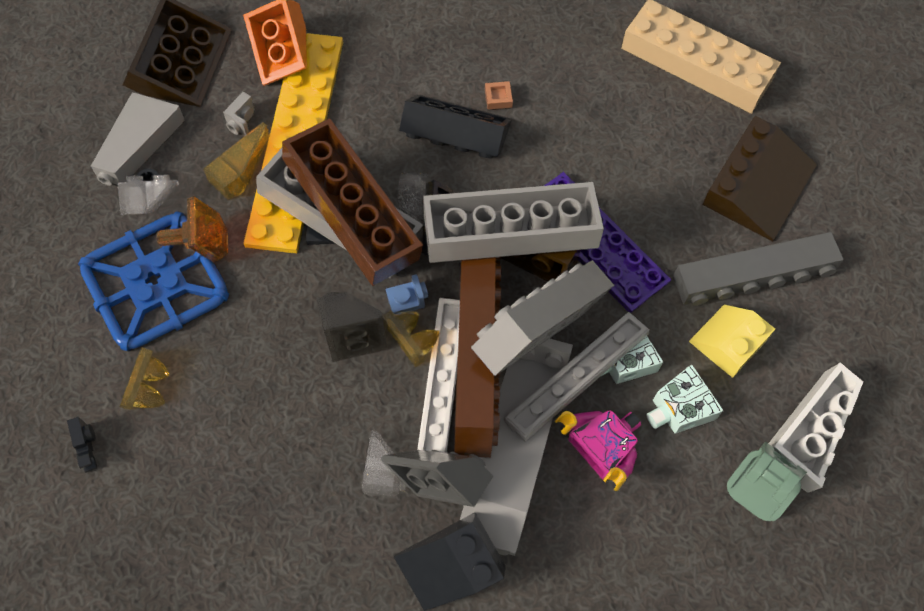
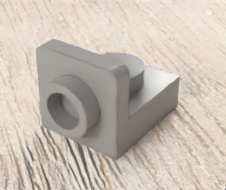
M242 92L223 113L227 122L226 126L235 135L240 133L248 137L250 132L247 121L253 116L254 106L251 96Z

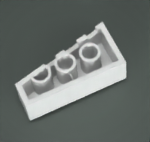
M841 363L823 373L768 443L775 448L774 450L793 464L799 465L807 471L801 480V488L807 493L822 488L826 479L824 477L826 470L831 465L835 456V447L844 433L846 419L853 410L863 384L861 379Z

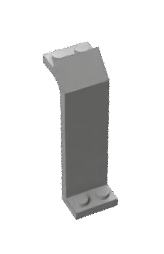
M550 338L507 367L500 389L498 446H492L491 458L479 457L485 462V468L493 475V478L475 507L464 505L460 518L461 520L475 512L500 555L510 554L515 556L552 423L551 419L525 442L505 423V417L568 364L573 345Z

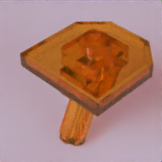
M195 196L187 198V221L182 223V228L159 230L156 235L159 246L185 244L187 249L196 251L212 262L219 261L228 254V230L220 214Z

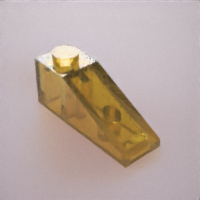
M264 122L203 169L208 182L228 200L234 196L241 195L245 191L264 153L270 137Z

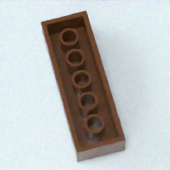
M330 118L282 141L283 161L372 286L419 260L423 244Z

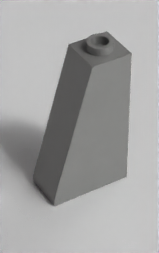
M132 92L91 164L97 179L105 185L110 186L113 183L122 186L183 123L184 117L179 105Z

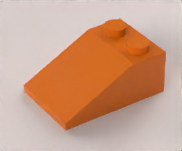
M275 0L243 15L262 85L266 86L307 69L306 25L299 3L293 0Z

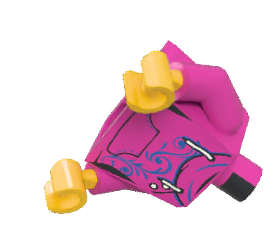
M611 410L605 413L591 411L576 414L564 411L555 420L556 423L562 422L565 425V428L561 430L562 434H567L571 429H574L569 435V442L604 482L607 480L614 481L616 484L614 490L618 491L632 474L637 458L635 446L638 440L632 432L641 426L638 417L634 413L629 412L620 420Z

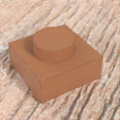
M510 81L485 83L488 110L512 108L513 99Z

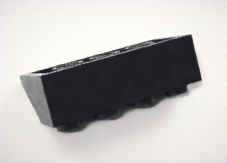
M417 94L404 103L399 131L405 132L409 138L421 139V137L430 139V142L435 145L444 146L447 143L454 145V149L458 151L469 152L470 149L479 152V155L482 157L494 158V156L497 157L502 151L512 119Z

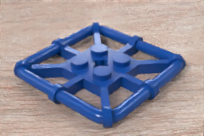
M178 211L133 232L131 230L125 232V236L92 251L85 257H81L78 263L81 275L95 301L93 304L95 310L101 313L114 341L120 346V349L128 352L174 329L177 331L182 329V325L217 308L224 301L226 302L229 297L226 283L211 259L212 253L210 249L204 246L190 220L184 213ZM171 225L162 248L145 256L137 241ZM182 227L195 253L176 263L171 251ZM129 245L132 246L138 257L137 260L121 268L96 262ZM202 263L215 288L211 289L187 283L181 272ZM92 271L120 277L126 288L109 297H105ZM152 275L161 276L157 279L158 284L156 285L152 283L147 284V281L150 280L149 277ZM185 293L210 298L179 315H176L169 302ZM131 298L137 309L127 333L124 334L111 307ZM163 305L170 319L136 336L145 314Z

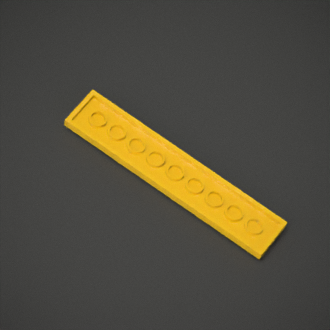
M306 33L307 69L283 79L262 169L282 148V141L327 120L343 46V37ZM256 190L243 244L245 248L297 254L304 223L258 194Z

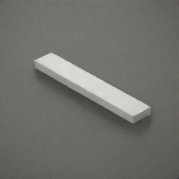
M439 298L417 450H437L441 453H447L457 379L460 300Z

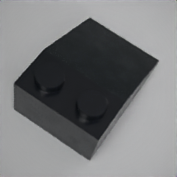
M475 512L394 555V559L424 611L476 594L504 579L506 566Z

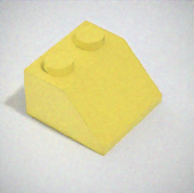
M723 305L689 342L733 378L765 344L775 331V328L752 310Z

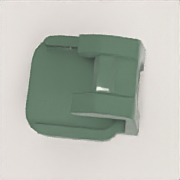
M766 441L759 450H753L748 453L727 483V490L734 500L764 521H775L800 492L801 480L807 471L782 456Z

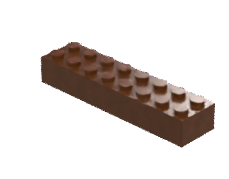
M501 257L461 260L455 453L459 455L469 456L473 454L478 457L491 458L492 446H498L500 373L494 376L471 347L480 339L477 333L489 323L493 325L497 321L494 316L499 312L501 301Z

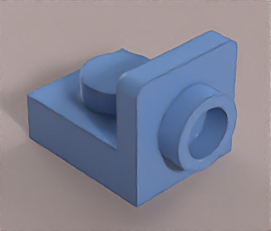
M417 274L411 275L412 282L386 289L393 316L425 308L424 298H428V292L425 283L419 282Z

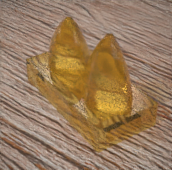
M390 310L382 316L384 326L412 364L417 367L425 362L424 355L436 344L440 332L438 330H425L410 335L418 323L419 313L407 311L395 315Z
M141 347L119 407L131 410L132 406L154 408L165 404V400L157 390L142 382V380L157 381L169 376L164 364L151 356L153 351Z

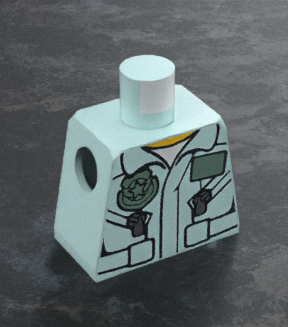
M646 336L604 374L610 373L615 383L618 384L658 372L663 361Z
M691 365L657 392L653 399L657 408L647 413V419L654 429L668 423L676 434L716 420L723 409Z

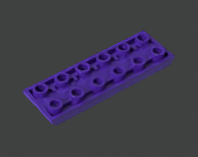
M562 172L544 186L573 184L574 182ZM599 208L604 228L599 248L581 249L578 261L585 265L593 260L615 285L608 292L628 312L632 313L651 296L670 283L671 279Z

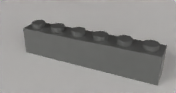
M832 232L681 264L678 265L673 278L683 305L692 303L694 306H698L716 297L719 300H725L732 297L735 293L743 291L744 294H752L761 287L769 286L771 289L783 286L788 281L795 280L796 283H801L815 275L828 277L836 273V269L844 259Z

